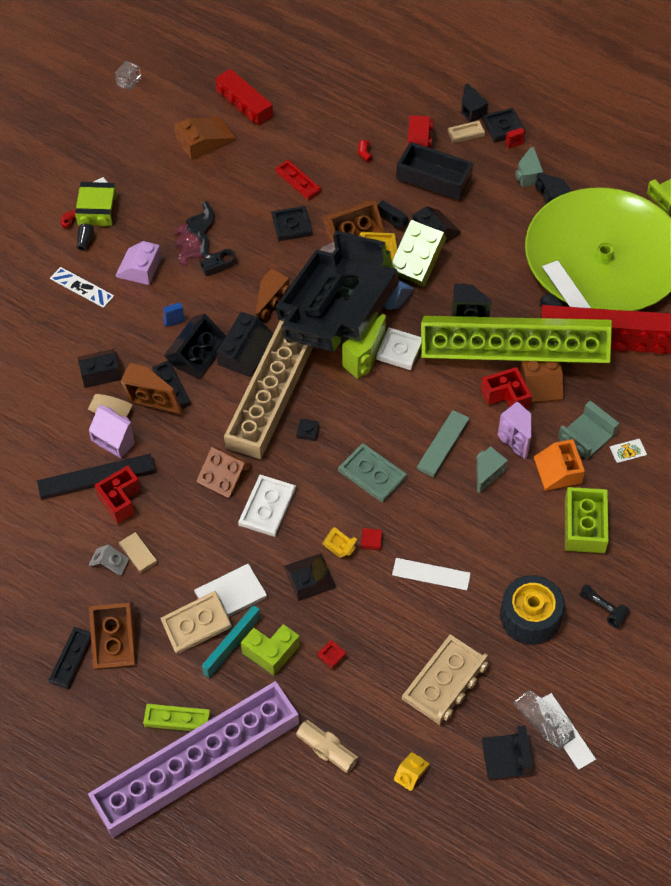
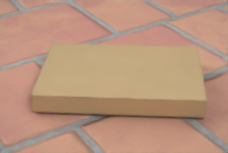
M216 591L160 618L177 655L232 628Z

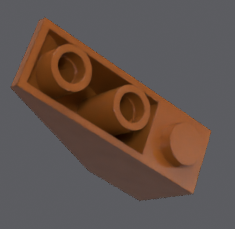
M270 269L261 280L256 307V317L261 321L268 317L269 312L273 308H276V305L290 287L288 277Z

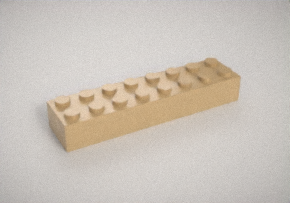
M281 320L224 435L225 449L260 460L313 349L312 346L284 339L281 327L284 321Z

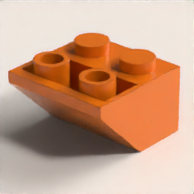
M573 439L555 442L534 456L544 491L582 484L585 470Z

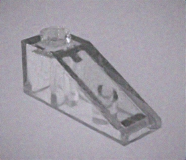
M528 690L514 701V705L541 735L559 750L575 738L570 719L532 691Z

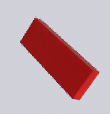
M290 160L283 162L275 168V172L308 201L322 192V188Z

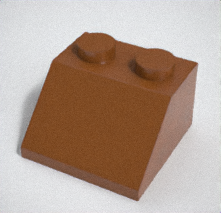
M522 361L520 374L532 394L531 404L563 401V375L560 362Z

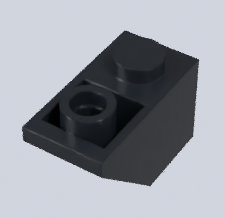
M467 83L463 93L461 114L471 123L482 118V115L487 114L488 102L477 93L475 88H472Z
M543 173L537 174L535 187L542 194L545 203H549L553 199L572 191L564 179Z

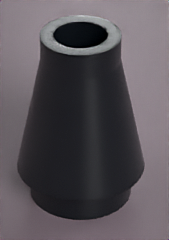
M83 223L78 227L76 246L78 250H87V246L95 234L93 226Z

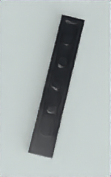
M146 454L37 480L40 498L43 500L94 488L95 484L126 466L130 467L136 477L155 473L151 454Z

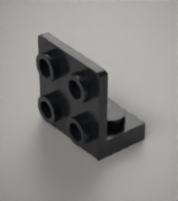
M526 725L517 726L516 733L513 735L482 738L481 742L488 780L531 776L533 762Z

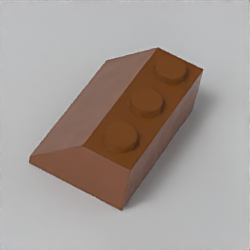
M366 200L322 216L326 232L334 246L333 234L335 231L360 236L361 232L385 233L376 200Z

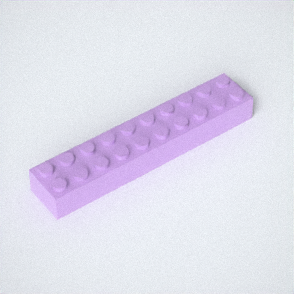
M275 681L88 793V796L111 837L114 838L299 725L298 713Z

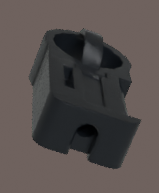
M384 200L377 204L380 216L390 221V224L397 229L402 230L409 223V219L404 212Z
M224 249L216 253V256L203 261L200 260L199 262L204 275L209 276L233 267L237 262V258L233 250ZM225 256H233V258L227 262L222 261V259Z

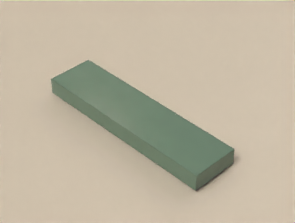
M452 410L417 465V470L433 478L435 477L468 424L469 417Z

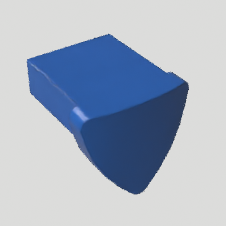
M181 302L163 307L165 327L185 321Z

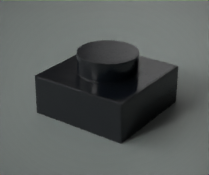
M300 419L296 434L297 438L315 441L319 421Z

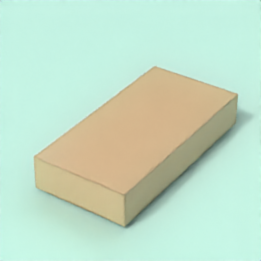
M480 121L448 128V134L453 144L485 136V131Z
M136 532L119 542V546L140 574L157 564V560Z

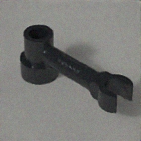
M585 584L581 588L582 591L579 595L584 599L595 602L610 612L607 617L609 625L616 629L621 628L625 623V618L630 613L629 608L623 604L617 608L601 598L589 585Z

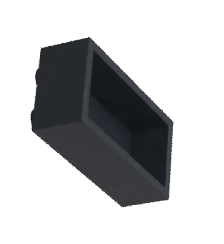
M410 142L397 163L396 179L460 200L472 178L474 163Z

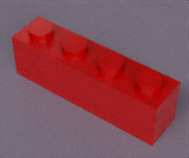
M232 69L215 78L216 91L222 94L229 103L236 106L240 112H243L250 121L259 126L273 117V104Z

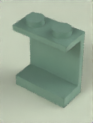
M589 401L585 405L584 413L567 428L563 425L560 427L558 438L560 441L573 439L579 456L587 461L617 434L619 422L592 401Z

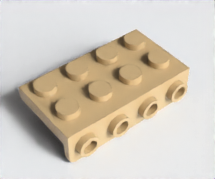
M450 634L402 695V700L440 725L443 720L447 721L451 717L453 707L456 704H461L466 695L464 694L468 688H473L477 682L476 677L480 672L483 674L489 666V655L486 653L483 655L479 654Z

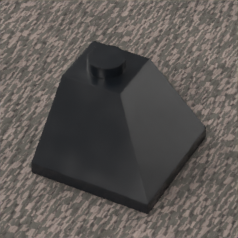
M322 553L284 566L298 601L336 588Z

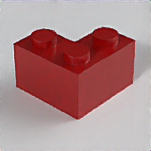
M410 115L408 144L413 142L431 148L432 137H429V130L433 131V120H430V116Z
M517 367L482 378L481 392L488 405L506 400L509 408L518 402L526 410L530 409L532 394Z
M129 466L124 467L94 485L97 497L117 524L134 515L132 503L128 498L140 492L141 489L138 478Z

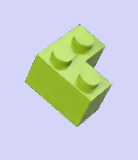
M284 624L271 639L253 628L241 642L242 653L273 676L278 673L300 647L299 635Z

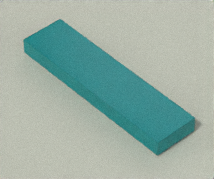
M252 606L202 664L203 675L210 678L260 620L259 608Z

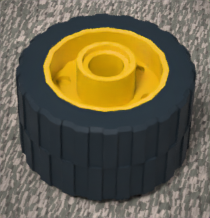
M526 575L515 579L514 582L508 585L502 599L500 620L503 629L514 640L523 644L536 645L545 643L547 640L552 639L559 630L565 609L564 596L559 587L545 577Z

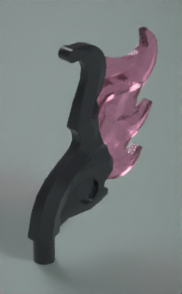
M207 201L202 203L203 213L188 218L186 220L187 225H182L175 230V236L182 234L177 239L175 247L183 246L178 258L180 264L187 266L186 261L193 257L209 259L216 256V253H209L208 236L205 235L214 221L213 208L210 207Z

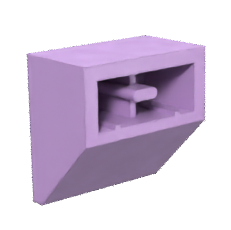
M516 402L501 414L498 436L502 442L507 443L517 455L524 459L528 457L531 440V413L520 403Z
M100 404L89 428L91 441L121 459L135 444L131 422L125 416L121 417L116 414L112 408H106Z

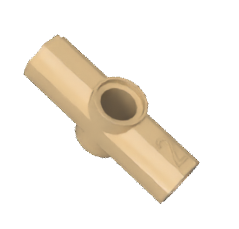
M309 720L303 722L299 727L296 736L311 746L321 759L331 761L346 773L354 768L358 761V756L341 745L340 740L330 732L325 733Z

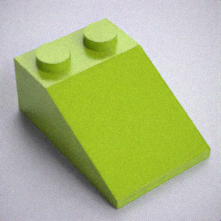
M384 314L374 320L361 342L349 339L342 344V366L357 379L362 375L368 374L374 364L377 352L385 337L386 315Z

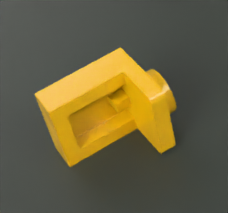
M334 527L322 545L339 558H342L345 555L349 556L355 550L356 546L354 544L357 538L349 539Z
M411 752L399 765L394 781L412 791L417 780L425 773L430 763Z

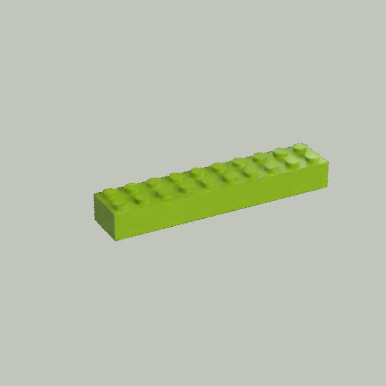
M424 316L421 322L422 358L610 363L612 320Z

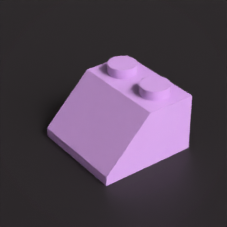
M142 241L128 248L116 273V277L150 285L162 259L160 245Z

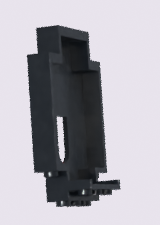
M335 231L333 234L335 244L333 253L315 250L276 305L278 320L284 321L281 325L284 339L330 352L336 350L344 337L361 342L399 284L398 270L391 268V253L386 250V244L383 241ZM343 274L345 279L355 277L360 280L347 301L333 297L321 316H306L304 313L305 308L328 275Z

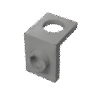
M107 544L96 549L89 566L92 567L101 563L117 575H122L129 558Z

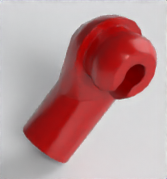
M363 139L358 144V154L369 163L373 159V156L367 151L370 142Z
M76 209L63 214L60 220L62 227L68 228L71 226L73 220L76 219Z

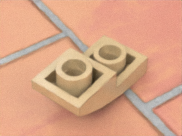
M95 394L88 410L96 413L98 406L101 404L106 408H112L119 416L127 418L133 404L115 397Z

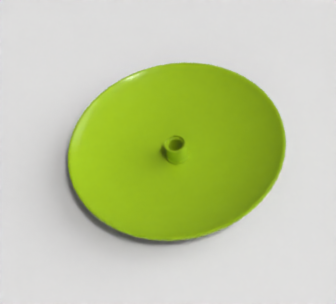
M586 188L571 191L547 203L534 216L529 225L525 239V251L531 271L546 290L567 303L542 267L557 260L591 308L638 311L661 301L671 292V217L660 207L639 195L612 188Z

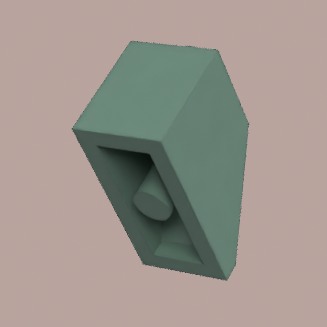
M531 147L520 160L518 170L515 172L516 179L520 181L521 187L535 185L537 174L543 173L534 147Z
M491 446L486 451H481L476 458V482L479 494L502 475L507 468L508 460Z

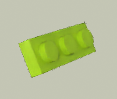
M147 704L143 725L144 727L193 731L209 721L210 710Z

